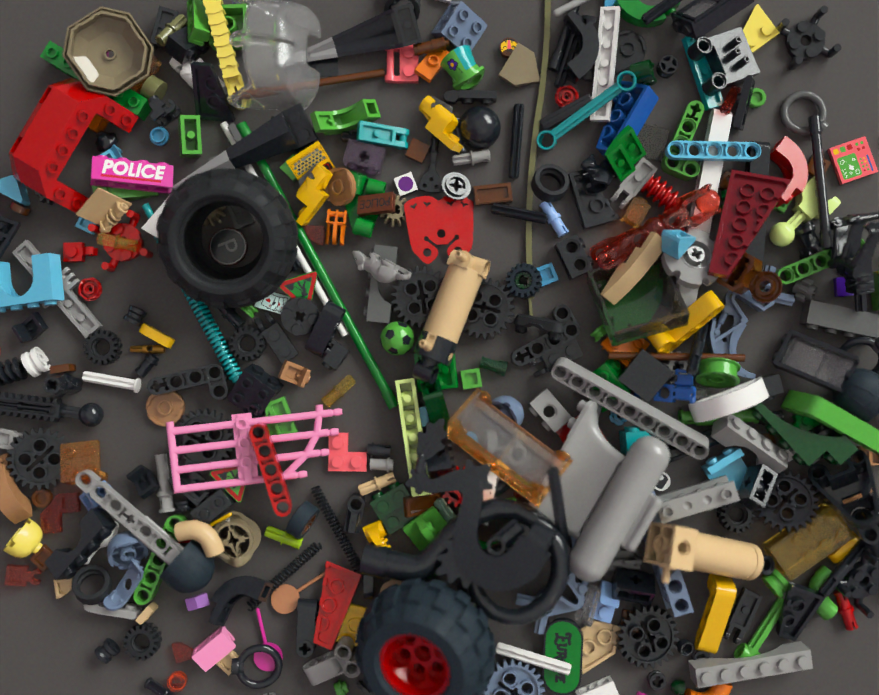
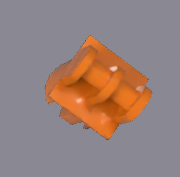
M328 209L325 244H330L331 227H333L332 244L337 245L339 228H341L340 246H344L347 210L339 212L337 209L336 211ZM330 217H335V222L330 221ZM339 217L343 218V222H338Z

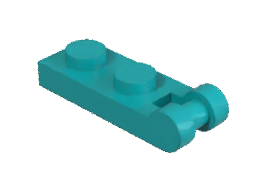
M360 120L357 127L356 141L407 150L409 129Z

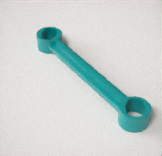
M631 71L621 72L617 77V82L551 131L544 130L540 132L537 136L538 146L545 151L552 150L560 137L620 93L632 91L637 84L635 74ZM627 74L633 76L632 86L623 88L621 85L623 76ZM544 134H551L553 136V144L549 147H543L542 139Z

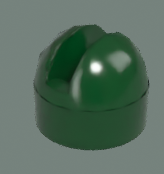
M674 680L671 683V691L675 695H684L685 681Z

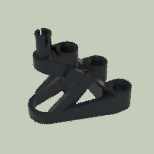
M858 449L846 460L849 469L832 476L822 464L811 466L807 473L814 491H817V495L844 518L851 528L855 527L863 544L870 550L871 554L878 558L879 529L877 525L879 523V498L874 472L866 453ZM861 493L862 498L843 504L842 500ZM857 507H864V508H866V509H857V510H855V511L852 513V515H851V512L853 511V509H855V508H857Z

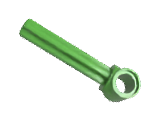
M783 598L776 599L749 643H741L737 646L734 658L760 654L758 650L780 617L784 602Z

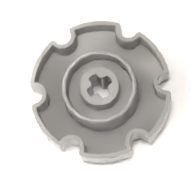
M688 228L686 233L696 237L695 242L679 260L663 253L661 262L667 275L677 278L676 283L687 288L698 289L702 283L709 286L718 279V277L708 275L715 241L710 240V234L703 230Z

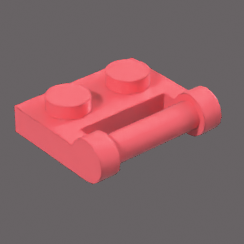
M413 45L385 50L387 51L385 83L419 84V76L414 73L415 68L419 65V55L415 56ZM394 52H400V76L394 75Z

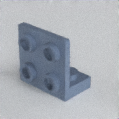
M454 1L449 4L431 34L436 38L444 36L456 48L462 45H469L472 51L487 28V24L464 2Z

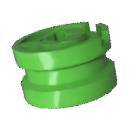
M774 569L772 574L761 577L765 585L777 598L781 599L784 596V593L787 591L788 581L778 570Z

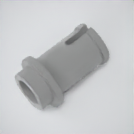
M390 457L387 459L370 458V471L383 470L387 471V473L393 471L394 459H390Z

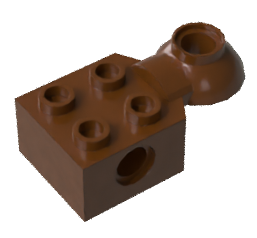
M745 252L728 279L718 277L716 280L722 286L740 295L750 290L752 297L761 303H770L776 300L782 292L781 278L771 271L762 272V261ZM770 283V290L765 292L766 285Z

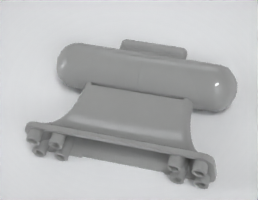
M581 400L577 406V410L581 413L577 419L571 417L568 421L567 427L571 430L552 466L558 467L560 471L568 534L577 539L569 554L570 570L577 578L585 582H595L606 574L621 546L630 552L636 550L662 505V500L652 494L669 464L670 452L666 444L659 438L644 436L638 438L632 444L626 456H624L605 439L600 431L598 419L602 406L592 400L588 402ZM546 474L533 499L526 504L537 508L554 522L548 476ZM521 524L524 530L526 531L523 535L526 536L530 531V528Z

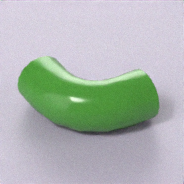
M821 565L810 579L808 588L818 591L832 571L826 566ZM828 596L824 599L816 613L823 620H829L837 613L838 606Z

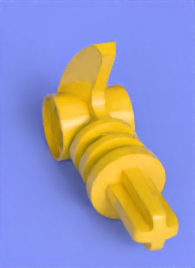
M381 520L362 527L369 543L373 542L376 546L380 545L391 548L390 544H386L388 539H384L387 533Z

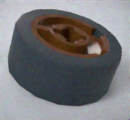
M305 501L290 519L286 532L298 540L301 539L315 522L320 509Z

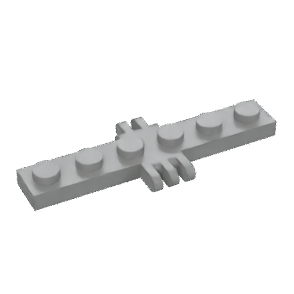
M25 240L12 253L33 277L31 255L41 253L29 240ZM66 267L62 270L65 300L57 301V305L83 336L89 338L88 335L99 330L103 325L73 292V289L80 284V280L77 278L72 281L76 277L74 273L66 276L71 271L69 267ZM42 304V307H43L44 309L47 308V307H49V306H45L44 304Z

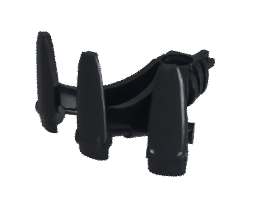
M879 212L849 214L843 218L836 217L830 220V228L834 230L833 248L831 249V258L827 265L830 269L836 268L837 273L844 277L846 292L854 294L856 312H865L867 310L866 294L875 292L872 258L879 242V222L865 224L866 222L879 219ZM851 225V226H850L849 233H848V237H847V229H848V226ZM865 229L870 234L861 247L862 232Z

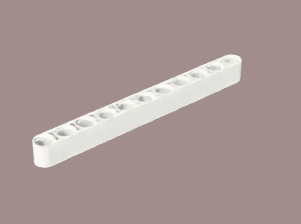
M713 108L709 116L704 141L728 142L733 113ZM710 146L708 153L711 156H716L718 153L717 148ZM700 161V172L697 176L687 229H700L710 234L724 161ZM676 283L672 311L682 313L697 300L698 289L687 288Z

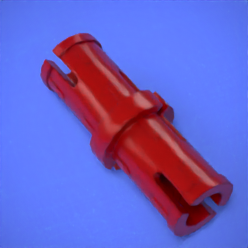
M835 590L833 593L839 607L838 613L842 616L845 629L848 631L854 630V628L857 629L858 625L853 613V605L850 604L848 598Z

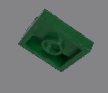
M398 481L388 487L389 490L382 493L380 491L372 496L373 500L370 501V505L379 520L382 521L389 535L418 517L407 518L404 516L403 497L412 496L404 482L400 484Z

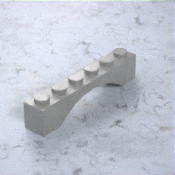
M801 641L782 644L769 652L750 657H704L697 660H688L690 679L697 688L813 669L811 649Z

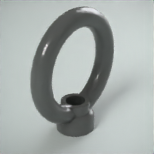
M797 91L790 94L784 100L780 116L784 126L791 132L799 135L810 134L809 127L795 125L788 115L791 103L801 98L809 99L816 104L821 118L822 132L829 125L825 121L827 117L826 105L817 94L810 91Z

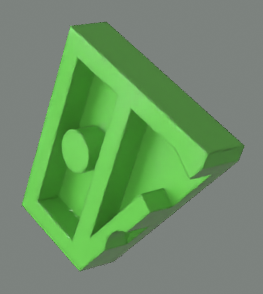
M285 396L270 401L265 409V417L292 414ZM295 421L266 424L270 435L298 432Z

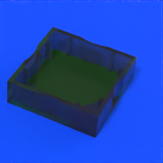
M661 252L657 260L638 283L615 305H612L602 297L601 292L619 263L587 271V284L612 347L688 325L690 313L680 290L673 282L672 276H668L661 262L663 252Z

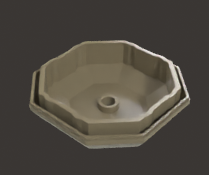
M101 6L67 27L62 56L87 91L117 97L149 76L154 47L130 13ZM109 51L114 52V56L111 58L107 57Z

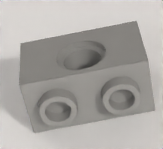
M544 388L528 402L531 406L528 408L535 417L539 416L543 420L541 424L548 432L551 430L555 433L571 418V415L547 388ZM547 406L553 408V414L550 417H546L543 413L544 408Z

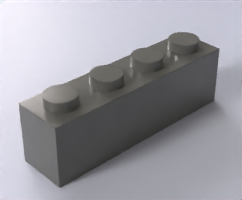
M813 300L805 301L803 304L800 324L806 325V329L818 330V328L825 329L824 332L829 334L840 332L844 333L843 336L847 338H856L858 336L875 340L879 337V314L862 311L856 312L855 309Z

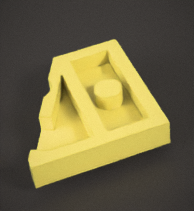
M757 4L743 27V32L752 53L779 34L771 20L759 4Z

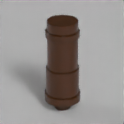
M444 36L413 44L415 56L446 51V46H450L449 40H445Z

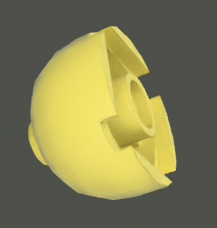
M30 518L24 522L25 525L16 531L3 551L11 556L24 558L32 552L36 554L43 545L40 543L43 531Z

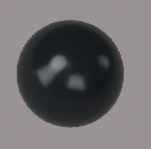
M475 106L468 109L459 121V132L462 140L473 149H486L492 146L499 138L501 132V123L497 114L485 106Z

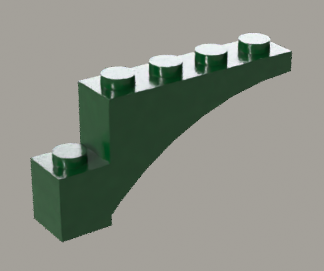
M761 402L750 407L752 410L751 414L758 421L762 420L766 425L765 429L772 436L775 435L780 440L778 442L779 445L786 451L789 450L793 454L792 459L799 465L810 466L823 453V458L829 464L841 465L858 450L844 434L823 436L810 433L783 421Z

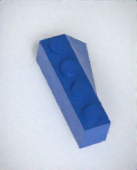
M621 81L623 88H629L633 84V82ZM637 83L632 91L622 92L613 98L614 105L611 111L610 122L603 126L596 149L604 157L611 142L627 125L633 128L636 135L639 134L659 100V97L649 85Z

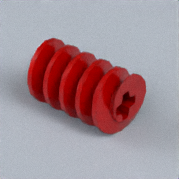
M653 174L641 188L640 192L643 193L647 190V198L653 195V203L658 200L660 201L658 208L665 205L663 212L666 213L669 210L672 212L681 203L684 196L677 198L679 192L671 193L673 187L665 188L667 181L659 183L661 176L653 178Z

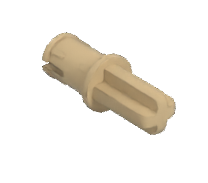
M391 471L378 478L375 476L373 480L358 485V490L361 496L378 489L381 491V488L396 483V479Z

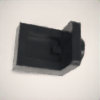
M39 312L32 313L23 323L12 327L13 332L21 343L36 340L48 329Z
M139 465L127 475V479L135 484L139 496L143 499H146L160 488L153 472L143 465Z

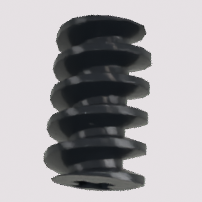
M13 357L12 362L9 359H6L5 363L0 361V386H4L6 383L11 384L14 381L18 382L21 379H27L28 372L17 357Z

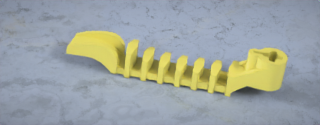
M203 0L229 100L236 109L244 110L249 106V98L242 99L239 104L237 100L234 101L232 94L237 91H246L242 75L238 71L239 64L235 59L236 53L233 50V42L229 36L231 33L227 28L228 21L224 17L226 12L221 5L223 0Z

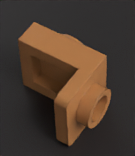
M285 360L278 378L304 388L305 384L310 380L311 370Z

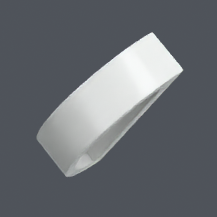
M758 377L697 400L693 404H688L695 423L705 422L754 406L767 399L769 394L762 377Z

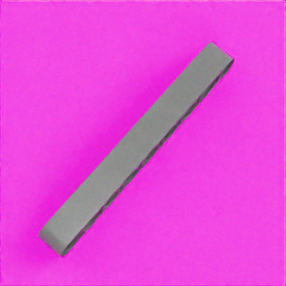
M560 357L555 361L551 371V375L555 380L695 459L702 460L708 456L709 440L703 434L568 358ZM558 367L564 368L565 371L559 370ZM575 377H580L582 381L575 379ZM592 387H598L600 390H594ZM613 396L617 398V400H612L609 397ZM627 406H631L634 409L630 410L627 408ZM644 416H649L652 419H646ZM678 436H685L686 438H685V439H682V438H679Z

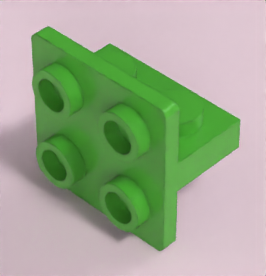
M432 506L405 525L403 531L416 547L422 551L447 522L438 510Z

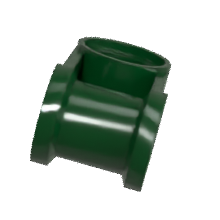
M650 59L630 65V71L635 74L637 83L649 86L657 83L653 71L654 63Z

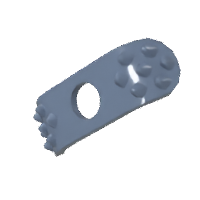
M133 557L130 559L129 569L115 590L104 598L103 605L107 610L116 611L123 607L144 576L143 566L138 565L139 561ZM127 579H131L132 582L129 590L125 587Z

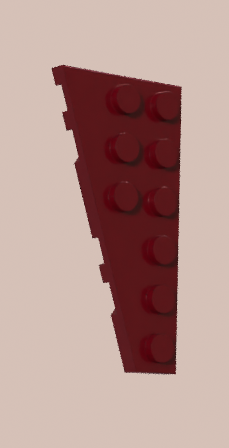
M738 170L731 171L708 271L709 276L729 278L790 185L791 179Z

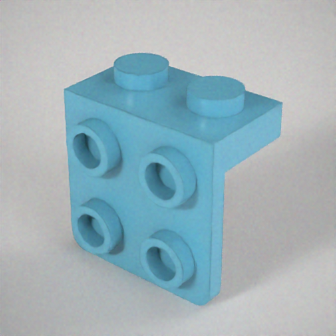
M732 446L724 449L719 456L708 459L706 464L701 466L709 480L727 475L728 481H734L737 490L740 489L748 469L741 458L744 455L741 448Z

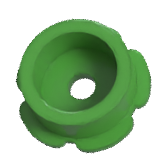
M338 679V682L333 684L337 695H346L349 692L345 681L341 682Z

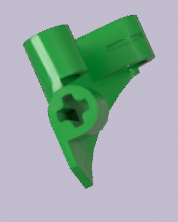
M349 170L356 181L355 197L351 203L345 205L352 233L370 239L378 214L361 217L357 215L358 196L385 193L386 182Z

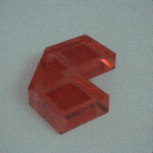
M80 492L59 493L51 504L40 514L43 534L63 532L62 513L81 511Z

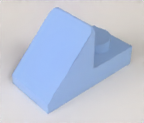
M601 580L591 618L611 624L614 610L619 608V600L612 599V582Z

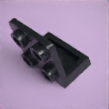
M253 363L244 369L227 399L245 413L251 412L252 418H258L262 416L272 398L281 391L284 385L278 378L269 375L261 366Z

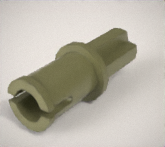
M181 14L171 23H166L165 28L155 36L156 42L164 47L168 35L182 29L187 24V18Z

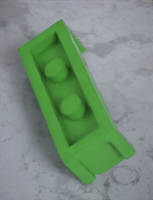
M187 0L188 42L203 46L204 42H208L211 37L208 16L205 13L206 8L203 0Z

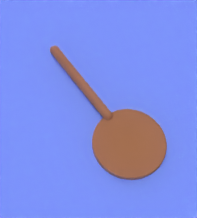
M325 571L298 589L289 584H283L276 588V591H273L271 595L273 608L281 614L293 612L297 608L298 599L300 598L299 592L324 577Z

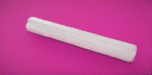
M498 642L496 645V654L564 675L570 674V663Z

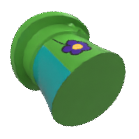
M462 45L453 49L443 58L440 64L453 78L452 86L454 90H471L475 88L485 72L483 65L479 67L476 64L469 45Z

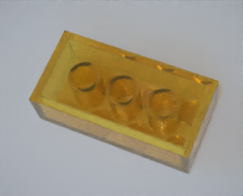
M826 502L818 505L819 510L814 511L817 516L816 518L810 517L813 522L811 525L806 523V529L799 526V531L796 533L791 528L790 534H788L785 528L781 533H777L761 544L766 553L774 559L775 566L784 578L790 581L794 580L855 538L843 518Z

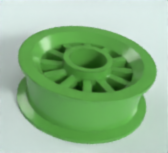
M726 358L702 359L699 365V374L695 379L697 383L706 387L731 388L740 383L737 372L741 366L736 361Z

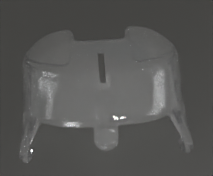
M231 0L233 4H247L248 6L244 16L243 30L233 32L230 35L229 42L234 47H242L244 67L249 82L235 94L228 96V103L236 108L285 111L301 103L303 109H307L315 98L320 84L319 72L307 64L308 35L321 38V27L316 15L307 6L295 2ZM273 39H280L294 44L290 45L283 42L273 41Z

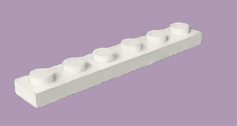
M620 6L600 7L598 28L599 51L595 61L592 99L614 84ZM612 100L590 115V121L610 122Z

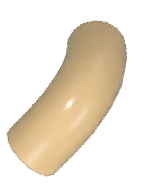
M186 520L175 524L174 533L176 539L180 542L187 540L199 542L207 558L219 555L225 550L219 535L207 523L199 520Z

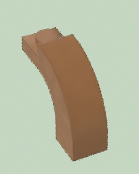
M5 453L0 456V510L11 522L17 524L33 516L32 501L19 490L13 475L10 476L12 468H7V466L12 461L6 460L10 455Z

